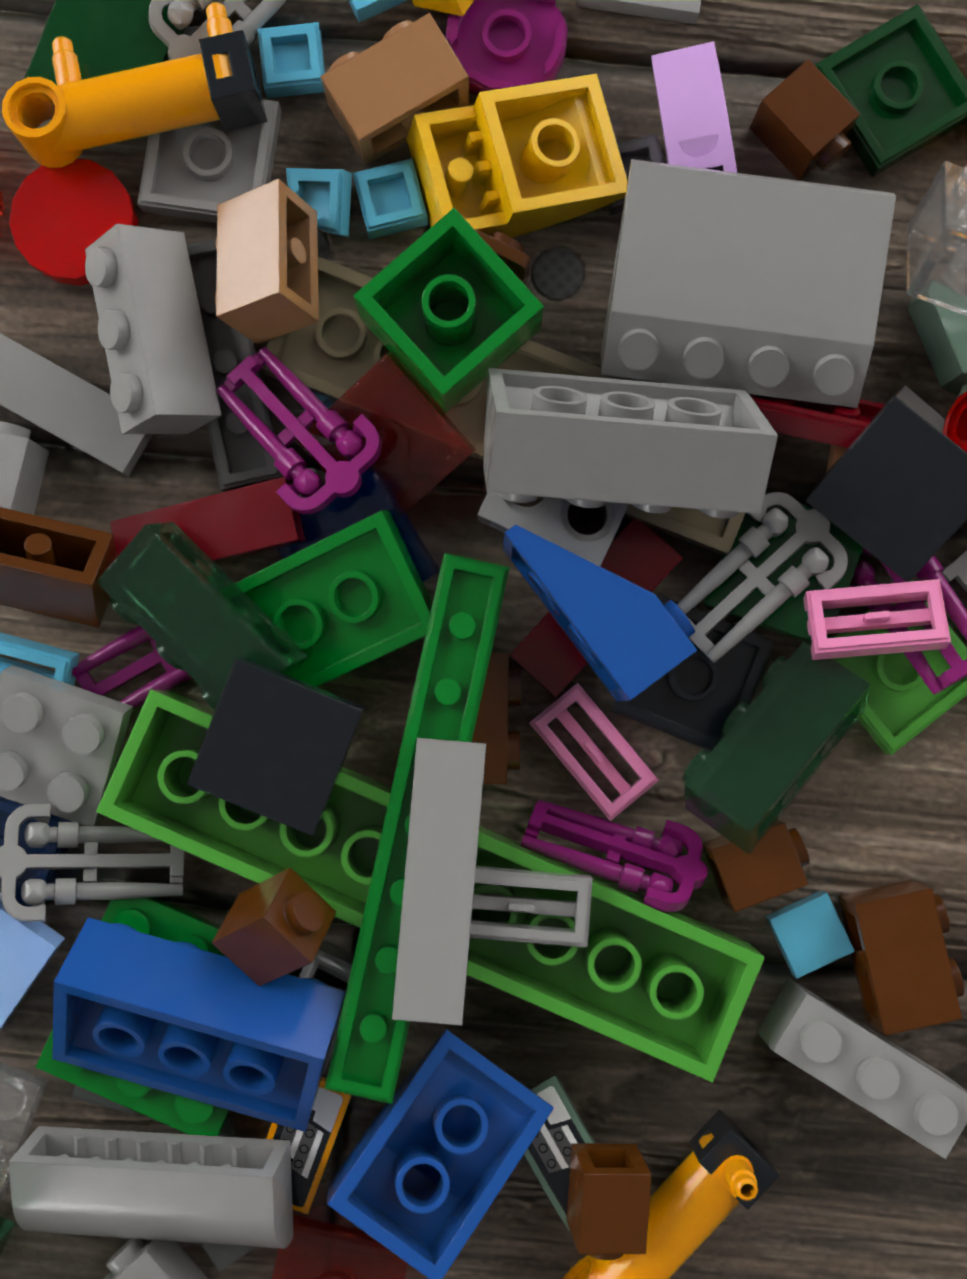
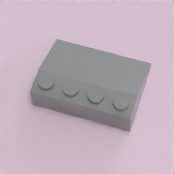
M631 159L601 346V375L668 384L746 390L748 394L857 408L874 347L896 195L890 192Z

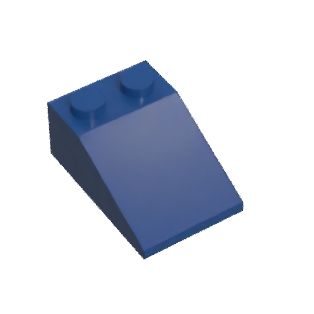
M516 524L504 533L503 551L616 702L632 700L697 651L688 638L695 633V630L687 616L672 600L663 605L654 593Z
M445 1028L394 1093L392 1104L387 1103L333 1177L328 1185L327 1205L428 1279H443L554 1107Z

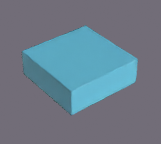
M319 22L257 29L263 86L267 98L324 92L320 76L326 72Z
M412 158L352 173L369 240L428 225V218Z
M823 890L765 916L792 975L797 979L855 952L828 893Z

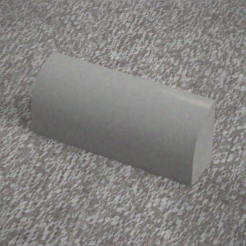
M38 1126L9 1160L13 1213L17 1224L24 1231L281 1249L287 1248L294 1237L290 1140Z

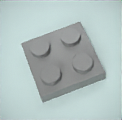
M15 665L2 670L0 674V796L24 805L33 803L51 804L52 815L73 822H79V824L84 826H97L103 820L104 815L97 813L96 810L119 761L133 706Z

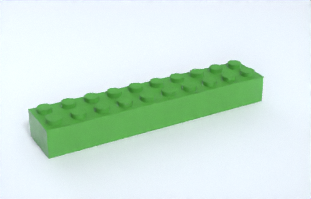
M150 689L96 812L256 883H261L291 868L336 911L334 917L361 928L392 787L342 766L317 832L312 836L187 785L215 710L169 690ZM479 826L476 866L591 875L593 880L588 946L578 947L470 938L466 975L713 1083L765 957L748 942L677 911L664 912L643 904L644 897L620 889L617 885L592 874L520 846L521 843ZM474 883V893L564 901L577 900V891ZM472 909L471 920L573 929L575 926V917L484 909Z

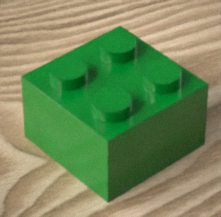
M455 208L450 210L353 295L360 319L445 413L487 377L488 368H498L541 330L544 310L543 304Z

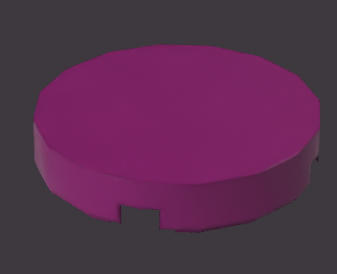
M474 0L464 16L448 15L445 38L469 76V92L478 96L479 92L555 80L564 64L568 28L564 15L562 18L560 10L556 7V0Z

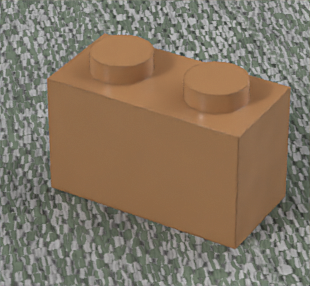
M430 13L414 22L407 20L396 24L384 35L380 42L361 53L350 52L341 56L331 65L328 72L320 76L327 104L364 166L407 142L406 138L415 114L469 106V76Z
M279 178L217 205V237L215 242L217 250L216 317L256 344L319 322L317 211Z

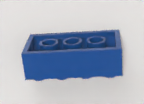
M88 917L54 980L52 1059L306 1132L346 991L329 987L316 979H301L287 974L258 986L225 956L201 950L188 942H173L141 933L125 924H110Z

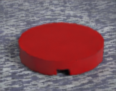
M79 158L73 163L60 168H48L41 165L24 178L12 199L9 219L15 246L34 269L57 283L79 286L90 284L85 272V249L116 224L138 226L139 223L133 198L114 173L92 160Z

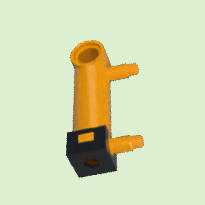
M213 2L206 8L208 37L199 39L200 54L82 80L78 57L74 53L72 41L67 37L60 36L56 37L52 42L54 54L52 62L57 85L43 77H27L16 82L6 92L2 101V115L8 128L27 153L38 164L48 168H60L73 163L82 154L84 149L220 120L225 131L268 121L256 65L244 31L233 32L231 21L227 17L226 8L218 2ZM52 118L46 126L38 128L44 121Z
M719 1109L689 1141L693 1151L650 1196L646 1254H624L621 1258L615 1260H602L587 1255L572 1266L562 1279H670L739 1203L748 1210L780 1175L767 1155Z

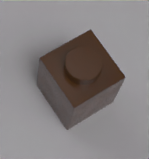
M808 59L761 101L749 129L790 173L800 181L816 165L823 172L826 171L849 149L852 142L846 136L860 116V113Z
M768 818L702 843L703 851L721 899L734 912L809 885L802 866L810 864L804 841L796 828L788 830L786 823L780 820Z
M288 868L241 892L214 937L212 944L258 986H261L311 964L336 911L293 869Z
M571 1143L566 1220L578 1254H589L594 1258L602 1260H615L621 1258L624 1254H646L652 1174L636 1144Z

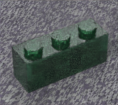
M174 522L145 524L96 581L111 596L110 604L113 609L125 620L133 624H139L157 642L155 648L158 654L171 666L179 670H185L202 687V697L214 710H216L235 658L243 657L291 676L309 657Z
M804 641L789 659L780 656L771 665L762 680V692L751 705L742 702L733 710L722 729V734L725 736L711 753L706 749L701 750L691 760L682 777V781L685 782V809L748 855L865 711L871 683L833 659L812 660L811 645Z

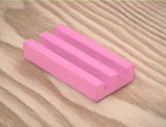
M940 579L806 591L803 598L804 608L808 613V635H811L812 640L810 648L812 660L946 649L951 642ZM924 600L928 602L927 609L869 612L859 615L824 618L823 614L824 609ZM932 625V629L827 638V634Z
M579 683L573 685L529 722L531 727L609 821L613 820L659 781ZM576 702L638 776L639 780L632 786L626 782L567 711L571 704ZM557 718L618 791L620 796L613 802L606 797L547 724L553 719Z

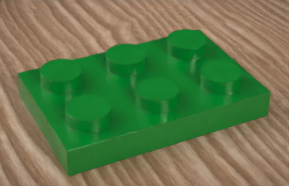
M388 509L381 510L215 593L248 660L315 687L426 636L433 605Z

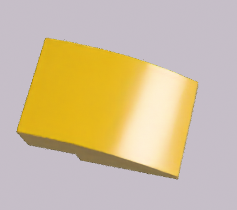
M597 74L479 92L474 105L415 114L406 138L431 227L450 210L455 208L473 229H477L489 236L491 232L496 231L510 237H516L592 212L617 200H621L626 195L628 180Z

